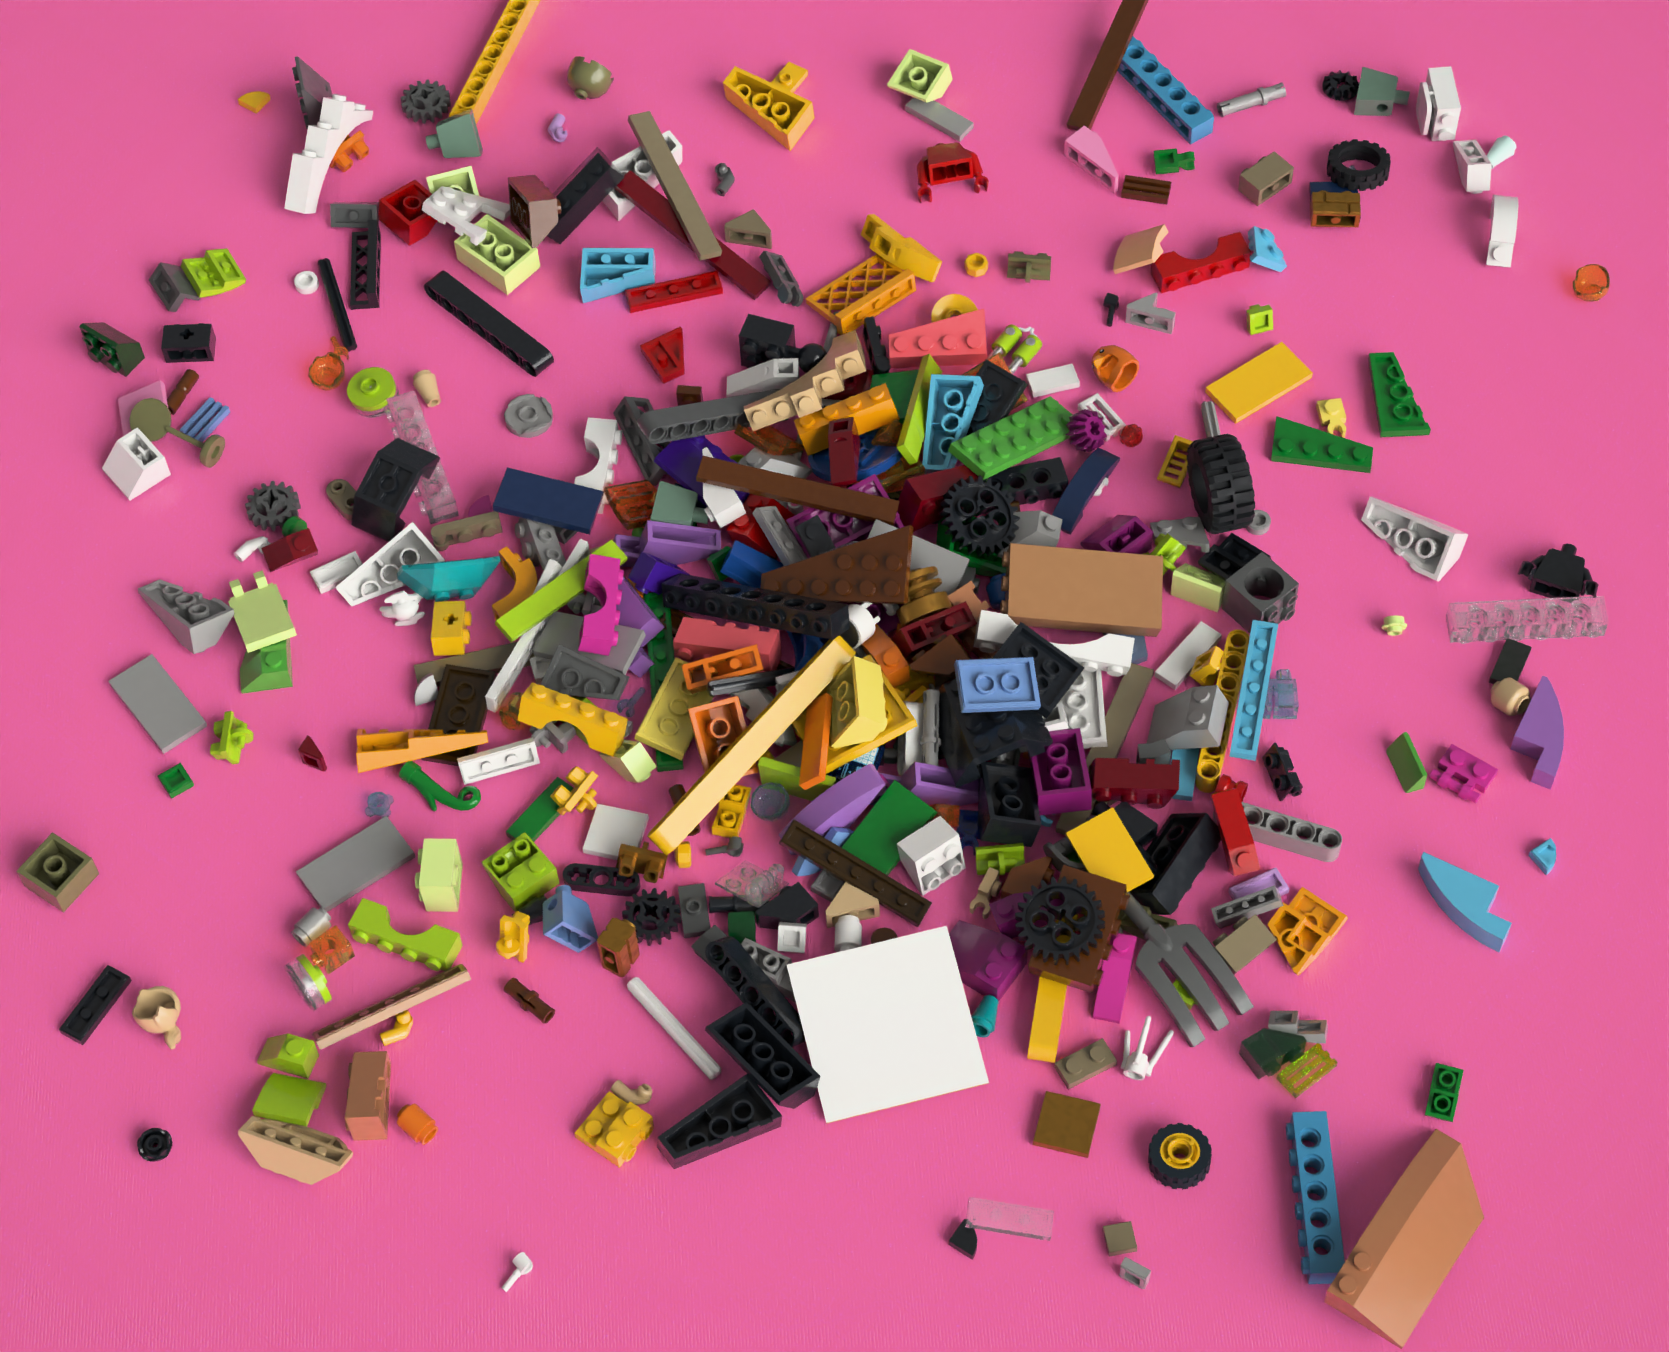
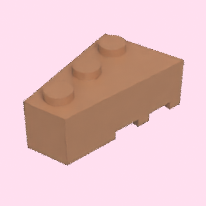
M970 581L948 595L952 607L966 601L976 622H978L981 610L987 611L990 605L986 600L981 603L973 592L976 586ZM977 625L957 635L962 640L966 650L973 652L978 659H992L997 651L986 653L980 651L979 648L973 647Z

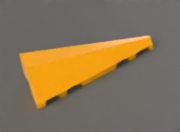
M357 729L356 756L358 773L488 743L487 730L466 733V730H458L455 734H444L442 729H404L403 731L388 732V729H380L379 733H366L365 729Z

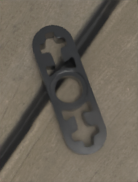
M578 863L568 865L563 871L564 884L570 886L572 891L630 897L633 894H637L641 886L639 875L636 871L633 872V876L625 877L619 875V868ZM578 873L580 877H577L576 881H572L571 877ZM587 874H589L590 883L586 882V879H588ZM599 875L609 877V881L604 885H598L594 882L595 878ZM614 877H617L616 886H614ZM627 879H632L629 887H625L624 883L627 882Z

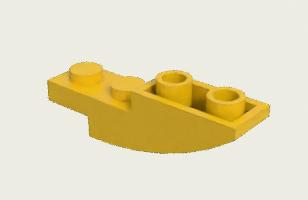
M875 214L867 215L860 235L870 242L869 248L904 271L910 269L914 272L915 276L929 282H935L942 263L940 259L912 237L904 238Z

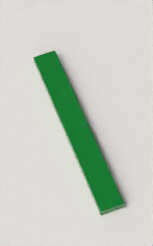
M650 592L648 594L644 593V601L659 620L663 617L664 613L666 614L664 623L667 627V630L662 629L647 643L648 656L655 663V665L649 668L651 698L653 702L675 660L670 608L663 606L662 593L659 595ZM655 749L658 772L684 769L683 759L681 761Z

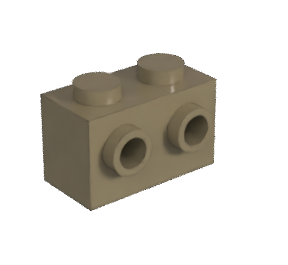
M1274 151L1267 157H1262L1252 167L1242 171L1239 177L1238 190L1256 206H1259L1292 183L1294 167Z
M1256 914L1249 920L1244 916L1233 925L1234 932L1229 936L1224 932L1212 942L1215 946L1214 948L1234 975L1277 940Z

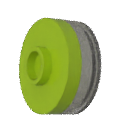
M370 367L359 371L351 378L347 386V395L354 410L359 415L376 418L387 414L395 407L399 399V390L392 375L387 370L379 367Z
M304 954L284 965L293 988L313 1012L332 1000L331 994L325 985L328 982L317 965L313 966Z

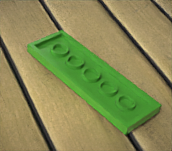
M1050 396L951 443L948 451L977 476L980 475L985 480L1069 439L1070 436L1066 435L1069 432L1066 424L1070 422L1069 417L1073 414Z

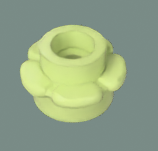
M1393 615L1384 618V624L1381 628L1387 631V635L1397 636L1403 633L1402 631L1406 629L1407 624L1403 616Z

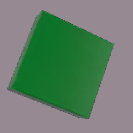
M181 763L158 775L159 781L171 799L194 786L193 781Z

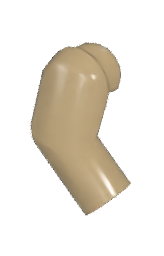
M617 1080L610 1089L626 1103L632 1102L635 1105L649 1102L653 1092L648 1084H642V1086H638V1089L631 1090L620 1080Z

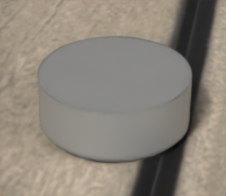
M1254 510L1255 517L1253 522L1246 529L1253 535H1263L1270 529L1271 518L1263 510Z

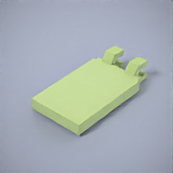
M263 570L253 573L258 588L245 593L239 579L229 582L234 596L230 598L228 603L234 609V619L248 653L297 635L277 585L267 583Z

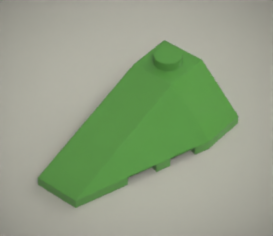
M283 600L288 611V601ZM290 638L249 653L246 649L240 668L242 694L293 687Z

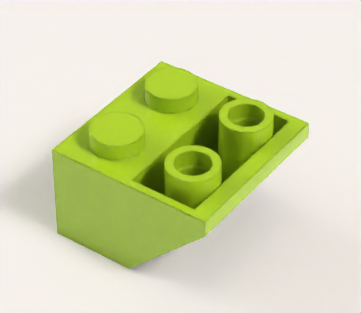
M525 832L482 861L484 869L498 892L514 911L520 909L536 895L540 897L560 884L556 867Z

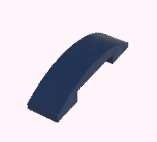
M1098 447L1081 465L1065 489L1052 514L1062 519V531L1071 535L1083 517V510L1105 477L1109 478L1119 463L1120 457Z

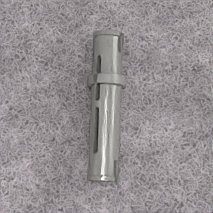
M1282 82L1267 88L1260 87L1252 93L1217 103V110L1220 116L1224 117L1253 106H1264L1269 101L1286 97V89L1283 87L1284 84Z
M930 689L923 691L922 738H920V746H922V763L939 766L938 751L939 746H941V739L939 738L940 692Z

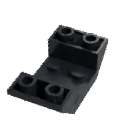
M396 438L379 450L354 495L351 525L387 542L392 540L403 530L406 524L400 518V515L421 476L430 479L440 457L399 438Z

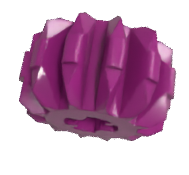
M1084 409L1069 417L1070 422L1066 424L1069 432L1066 435L1070 436V444L1075 445L1076 450L1090 452L1104 445L1103 440L1107 437L1104 429L1107 426L1103 425V417H1098L1097 411Z

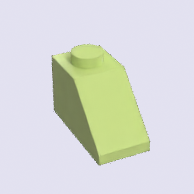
M624 739L623 744L614 757L602 752L599 754L619 775L630 782L641 783L651 776L650 772L657 767L645 748L638 741Z

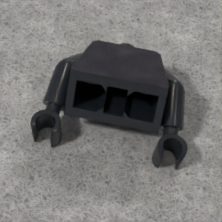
M1563 544L1561 551L1553 548L1549 549L1546 555H1540L1531 562L1523 561L1518 571V575L1524 574L1529 580H1532L1529 592L1577 606L1580 595H1592L1593 598H1596L1599 586L1597 582L1593 581L1589 569L1584 567L1585 559L1576 556L1577 548L1572 544Z

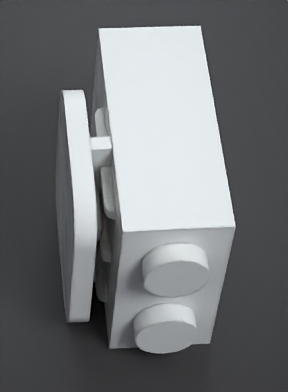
M1452 67L1428 68L1426 82L1420 83L1416 103V115L1421 135H1427L1429 130L1431 141L1455 140L1461 105Z

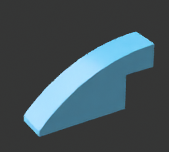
M1423 852L1418 870L1429 893L1438 906L1468 935L1483 945L1500 952L1512 923L1489 913L1499 886Z

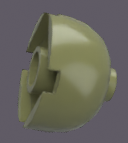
M574 57L567 71V81L574 91V95L582 100H586V98L595 99L604 95L614 80V77L610 78L612 73L594 60L587 63L584 62L585 57Z

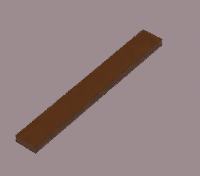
M1122 0L1067 122L1068 129L1078 131L1085 125L1091 130L1149 0Z
M702 456L696 476V481L866 521L875 522L877 519L891 526H894L900 502L707 456Z

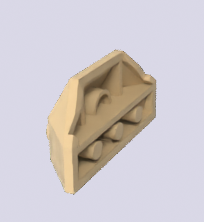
M251 1116L238 1130L239 1137L260 1167L310 1185L339 1172L353 1156V1152L347 1148L340 1138L301 1125Z

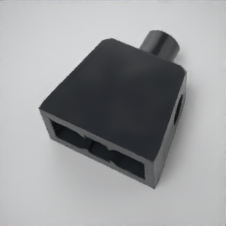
M1101 801L1095 806L1093 813L1098 816L1109 810L1110 807L1104 801ZM1121 802L1114 807L1134 843L1138 842L1144 848L1157 836L1158 824L1127 802Z

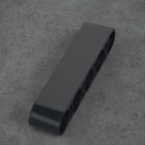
M725 936L710 942L705 949L707 960L742 1003L747 1002L791 1047L805 1042L798 1012L739 941L732 936Z

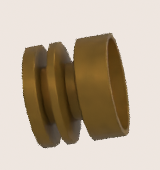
M931 566L910 571L908 604L903 605L896 611L902 627L952 607L947 592L933 591L942 584L941 578L932 579L939 573L937 567Z

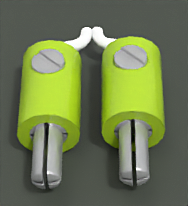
M1010 324L993 342L991 346L993 351L987 357V360L994 363L999 356L1005 357L1021 339L1022 332L1030 331V335L1027 336L1011 356L1013 362L1008 366L1007 371L1014 374L1019 366L1026 367L1043 345L1037 335L1033 333L1034 328L1029 326L1025 329Z

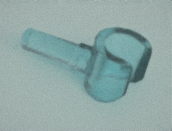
M640 687L629 700H620L617 705L619 713L625 707H629L625 714L627 717H632L635 713L634 705L645 693V689Z

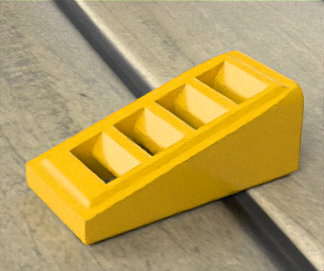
M1177 435L1174 436L1157 480L1178 488L1181 487L1187 475L1188 462L1187 455L1178 453L1176 450L1179 449L1187 452L1189 445L1193 441ZM1173 456L1185 460V463L1173 460ZM1172 464L1174 466L1182 468V470L1179 471L1170 468L1169 465ZM1169 472L1179 476L1178 480L1165 476V473Z

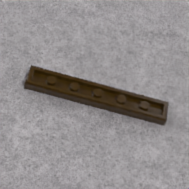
M794 819L779 842L780 845L843 883L847 882L877 898L880 905L916 927L919 926L932 904L929 900Z

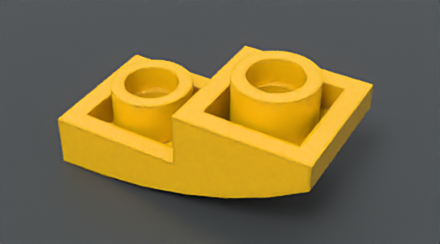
M734 785L719 801V809L712 825L713 835L728 838L739 836L751 794L750 787Z

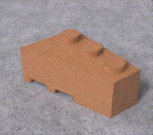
M354 1052L353 1061L348 1066L350 1083L347 1089L345 1112L346 1131L351 1132L354 1141L385 1140L388 1135L391 1061L388 1052Z

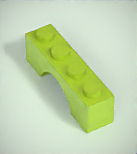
M362 898L348 923L354 940L361 944H373L385 953L394 952L400 954L405 960L415 962L416 960L424 963L434 971H447L451 969L463 946L459 933L436 924L427 931L416 935L399 933L390 926L391 918L387 906Z

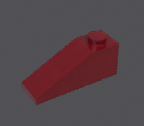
M965 601L900 628L891 640L896 644L905 660H908L922 650L929 651L934 647L933 642L940 636L946 634L948 637L952 634L955 637L976 626L977 622Z

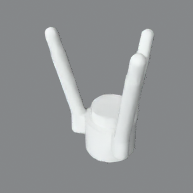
M1146 1017L1137 1050L1132 1052L1131 1056L1130 1031L1126 1030L1121 1065L1123 1074L1128 1078L1140 1081L1144 1080L1145 1076L1150 1077L1154 1065L1174 1034L1173 1030L1167 1033L1149 1062L1147 1061L1148 1057L1142 1052L1151 1017Z

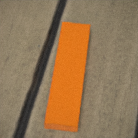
M828 693L814 699L807 706L799 786L804 790L825 781L833 697Z

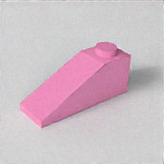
M1084 125L1065 140L1064 156L1115 193L1118 191L1119 177L1101 137Z

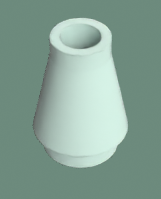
M1504 135L1497 138L1486 155L1491 162V169L1514 155L1517 146L1510 137Z

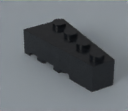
M746 1074L658 1136L657 1148L672 1168L677 1169L781 1127L782 1115L758 1084Z

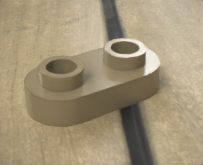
M336 479L331 481L326 488L329 501L345 519L352 520L353 506L350 505L354 503L356 490L346 480Z

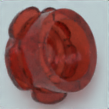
M1136 424L1126 425L1119 434L1121 443L1128 447L1139 445L1143 439L1142 428Z

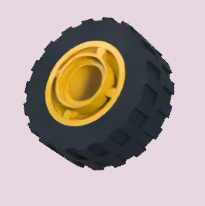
M1169 1124L1167 1127L1159 1129L1158 1133L1153 1135L1152 1141L1149 1144L1148 1163L1154 1178L1157 1181H1161L1164 1186L1172 1187V1189L1182 1188L1183 1190L1191 1186H1197L1200 1181L1202 1182L1205 1179L1206 1174L1210 1170L1212 1149L1211 1144L1209 1145L1208 1143L1209 1139L1207 1136H1204L1200 1129H1196L1190 1124ZM1175 1154H1183V1155H1185L1186 1157H1185V1158H1182V1159H1179V1158H1176L1174 1155H1175Z

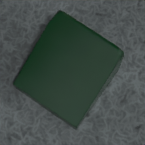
M729 912L728 936L734 937L740 944L745 938L756 942L755 912Z

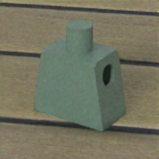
M1362 67L1354 115L1390 116L1392 115L1394 103L1408 105L1410 91L1396 90L1397 76Z
M472 109L439 121L436 125L437 134L426 136L428 149L441 147L444 158L479 157L483 153Z
M664 481L659 482L650 521L693 526V522L708 524L709 518L704 511L705 508L697 507L698 494L696 492Z

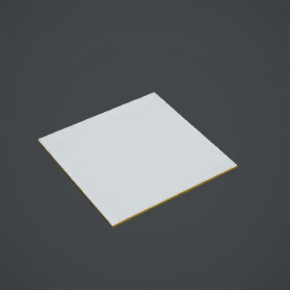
M947 926L787 964L811 1065L820 1075L817 1089L826 1124L989 1083Z

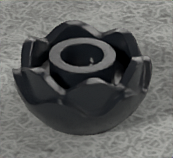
M151 1128L143 1132L137 1141L139 1155L150 1162H157L166 1158L173 1146L169 1132L160 1128Z

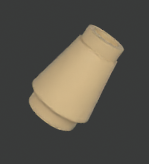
M430 370L417 372L413 376V386L428 407L437 406L440 404L441 399L435 374L431 373Z

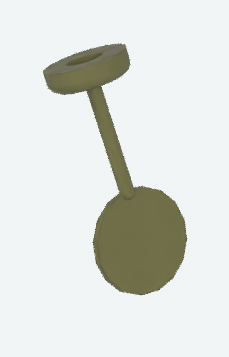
M153 398L143 399L131 411L129 418L131 430L138 427L150 442L158 441L169 432L201 448L200 462L208 468L213 467L219 461L224 451L225 439L218 434L211 435L203 443L170 427L172 421L171 412L161 400Z

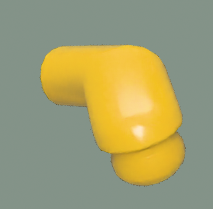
M408 1010L395 1015L396 1021L393 1029L379 1034L383 1046L405 1039L408 1036L413 1025V1017L410 1016Z

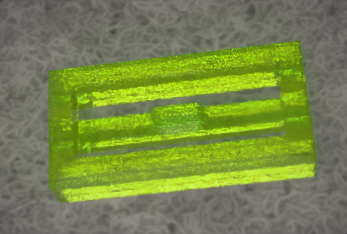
M1317 1043L1277 1074L1276 1079L1297 1098L1334 1069L1338 1062L1334 1058L1331 1059L1328 1051H1324L1322 1045ZM1315 1055H1318L1316 1059H1314L1307 1066L1301 1069L1293 1077H1291L1289 1080L1286 1079L1292 1073L1298 1070L1301 1066L1307 1063L1310 1059H1312ZM1323 1061L1326 1063V1065L1298 1087L1294 1088L1292 1086Z

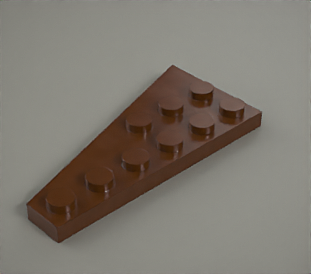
M908 525L763 573L761 575L760 588L840 603L908 604L913 526Z

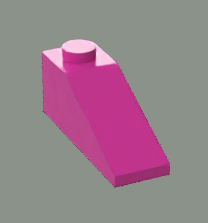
M1118 933L1117 936L1112 935L1109 944L1113 945L1109 960L1103 961L1102 970L1104 974L1098 987L1093 1012L1094 1019L1120 1024L1135 955L1136 936Z

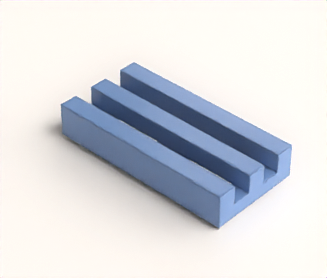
M210 397L179 431L203 442L229 415L230 409L226 405L223 407L222 403L215 402ZM217 411H219V412L216 414V416H215L211 421H209V420L214 416V414H215ZM203 427L202 431L197 436H195Z

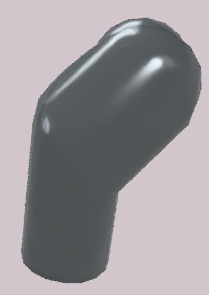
M719 163L715 167V172L720 183L715 191L718 195L725 196L734 183L735 177L725 163Z

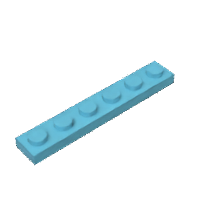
M1252 620L1229 757L1256 761L1278 630L1277 623Z

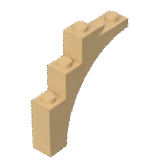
M856 330L833 338L832 346L828 353L802 377L781 390L744 406V412L752 431L796 415L800 418L822 410V398L843 391L844 379L865 372L864 350Z

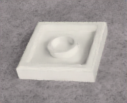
M597 804L583 846V853L617 860L621 844L640 848L649 820L648 814Z

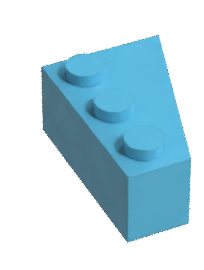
M583 248L580 280L582 302L587 303L625 292L627 289L654 284L656 273L654 248Z

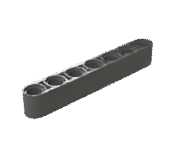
M781 389L647 411L638 418L637 425L652 444L748 428L751 426L744 412V406L763 399Z

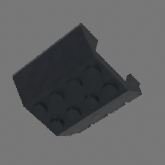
M956 679L943 683L938 690L940 692V748L956 788L981 778L976 766L1024 745H1026L1030 757L1046 752L1044 746H1049L1053 743L1048 728L1045 727L1042 715L1035 710L961 713Z

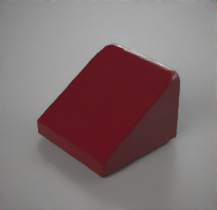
M307 736L298 749L302 762L320 771H326L327 766L322 753L311 737Z

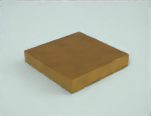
M1046 1091L1033 1145L1088 1158L1101 1104Z

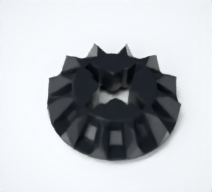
M1341 70L1337 73L1331 71L1329 76L1324 77L1322 88L1328 97L1344 101L1357 95L1359 82H1357V76H1351L1349 71L1347 73H1342ZM1341 82L1345 83V85L1343 84L1339 86V88H1337V84H1340Z

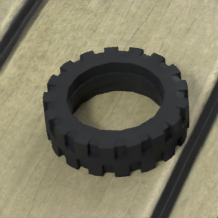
M1352 139L1350 142L1347 140L1342 141L1340 145H1334L1333 149L1329 151L1327 175L1331 177L1333 183L1337 182L1338 186L1342 188L1348 187V190L1376 189V186H1382L1384 181L1388 180L1391 164L1390 154L1386 153L1387 150L1384 147L1380 148L1379 144L1375 142L1373 144L1369 143L1368 140L1358 141V139ZM1356 159L1370 162L1376 167L1361 171L1347 168L1342 163L1347 160Z

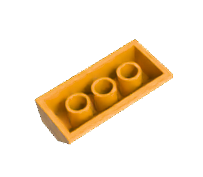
M886 383L835 404L828 405L822 408V410L795 419L794 423L807 455L809 456L829 448V421L854 417L858 434L862 435L899 420V415Z

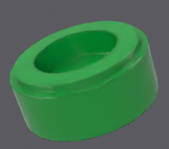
M293 516L284 523L282 535L285 537L307 529V523L300 517Z

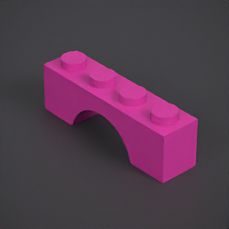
M590 554L585 570L584 590L592 593L599 600L602 608L595 613L584 615L580 628L578 651L609 656L611 647H616L618 631H614V627L618 626L620 610H616V605H620L622 590H618V585L622 584L624 570L620 569V559L595 554Z

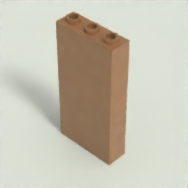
M1010 543L1007 552H1003L1002 567H1006V576H1002L1001 591H1005V600H1001L1000 613L1007 614L1017 625L1022 622L1028 627L1157 637L1162 629L1163 556Z

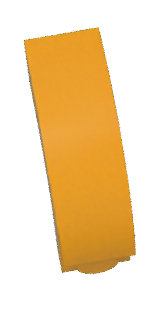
M507 546L499 550L501 565L515 581V586L506 597L492 604L495 620L533 595L538 584L536 570L530 558L522 561L517 553L513 554Z

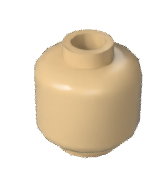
M1505 678L1497 681L1491 688L1492 705L1506 715H1520L1527 710L1531 701L1529 689L1515 679Z

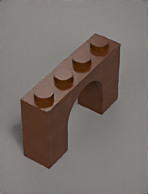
M1063 865L1057 883H1061L1063 876L1066 877L1067 884H1071L1074 879H1077L1078 888L1087 884V894L1095 891L1096 898L1094 901L1101 900L1102 907L1098 910L1105 911V917L1100 919L1105 921V928L1099 930L1103 932V938H1095L1097 948L1088 946L1089 956L1082 952L1079 953V962L1073 956L1069 957V965L1065 964L1063 958H1059L1058 964L1054 965L1053 957H1049L1047 962L1044 963L1043 954L1040 953L1034 958L1032 953L1028 969L1031 974L1092 993L1094 986L1099 987L1104 971L1100 969L1103 960L1108 961L1113 945L1109 943L1112 935L1117 936L1121 920L1118 917L1121 909L1126 910L1130 895L1126 894V884Z

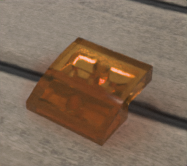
M738 424L734 432L768 454L791 455L804 450L803 444L770 425L752 431V429Z
M648 480L604 488V493L610 507L627 530L645 527L647 520L650 521L657 489Z

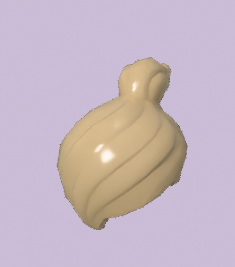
M165 986L141 989L136 1005L132 1010L136 1023L147 1032L163 1034L164 1041L170 1050L175 1049V1045L180 1042L181 1030L175 1024L180 1014L181 1004L176 993Z

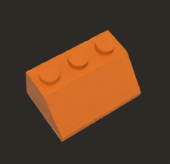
M738 696L687 709L704 773L747 728ZM756 762L743 776L758 773Z

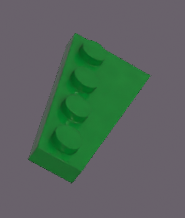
M1394 352L1369 353L1368 362L1380 437L1430 435L1431 429L1428 423L1424 421L1423 412L1413 398L1414 393L1404 379L1405 375Z
M1276 416L1271 461L1364 473L1371 472L1373 447Z

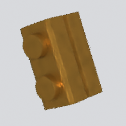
M1324 190L1312 192L1310 202L1311 227L1358 228L1361 216L1360 193H1352L1350 191L1336 193Z
M612 918L606 926V931L603 930L597 939L603 968L619 977H625L631 968L630 964H634L640 956L635 931L636 927L626 919Z

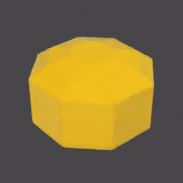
M979 253L970 254L964 261V268L968 275L974 277L982 276L988 269V261L985 255Z
M682 841L674 850L675 862L679 868H690L692 864L689 841Z

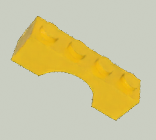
M533 682L521 696L518 721L542 729L547 723L552 721L568 722L576 726L584 734L589 748L614 757L624 742L628 718L614 712H609L593 704L580 701L567 694L559 693Z

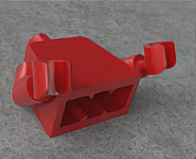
M957 142L949 144L938 143L933 147H928L927 155L923 156L917 164L918 185L921 186L918 189L919 202L922 203L921 197L923 195H928L930 202L932 201V191L928 187L929 184L932 186L975 177L974 191L977 194L979 193V185H983L987 191L989 180L987 177L982 176L983 170L977 154L965 149Z

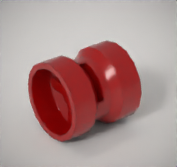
M1222 774L1215 793L1237 788L1241 802H1243L1248 783L1243 781L1236 783L1230 776Z

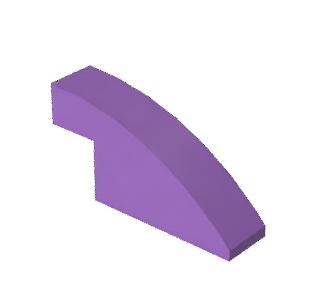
M647 520L640 537L615 534L613 541L628 557L627 561L620 567H634L642 551L679 565L708 558L709 555L721 550V530Z
M623 576L622 584L618 585V590H622L620 605H616V610H620L618 625L644 630L646 636L629 667L631 672L641 678L649 670L650 666L655 665L643 647L664 628V625L627 578Z
M1542 676L1514 735L1510 749L1538 760L1531 782L1551 790L1561 762L1564 746V726L1561 708L1548 677Z
M914 762L901 777L879 773L886 778L890 785L896 780L933 809L978 803L979 779L956 788L950 770L946 767ZM885 786L869 805L874 806L887 790Z
M868 764L831 786L802 809L793 819L822 837L826 836L831 827L849 829L884 787L885 782L874 765ZM793 819L779 833L781 839L787 831ZM787 849L791 855H797L794 852Z

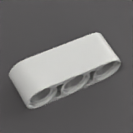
M903 701L915 718L917 726L898 736L897 771L899 776H902L914 762L922 763L920 738H922L923 703Z

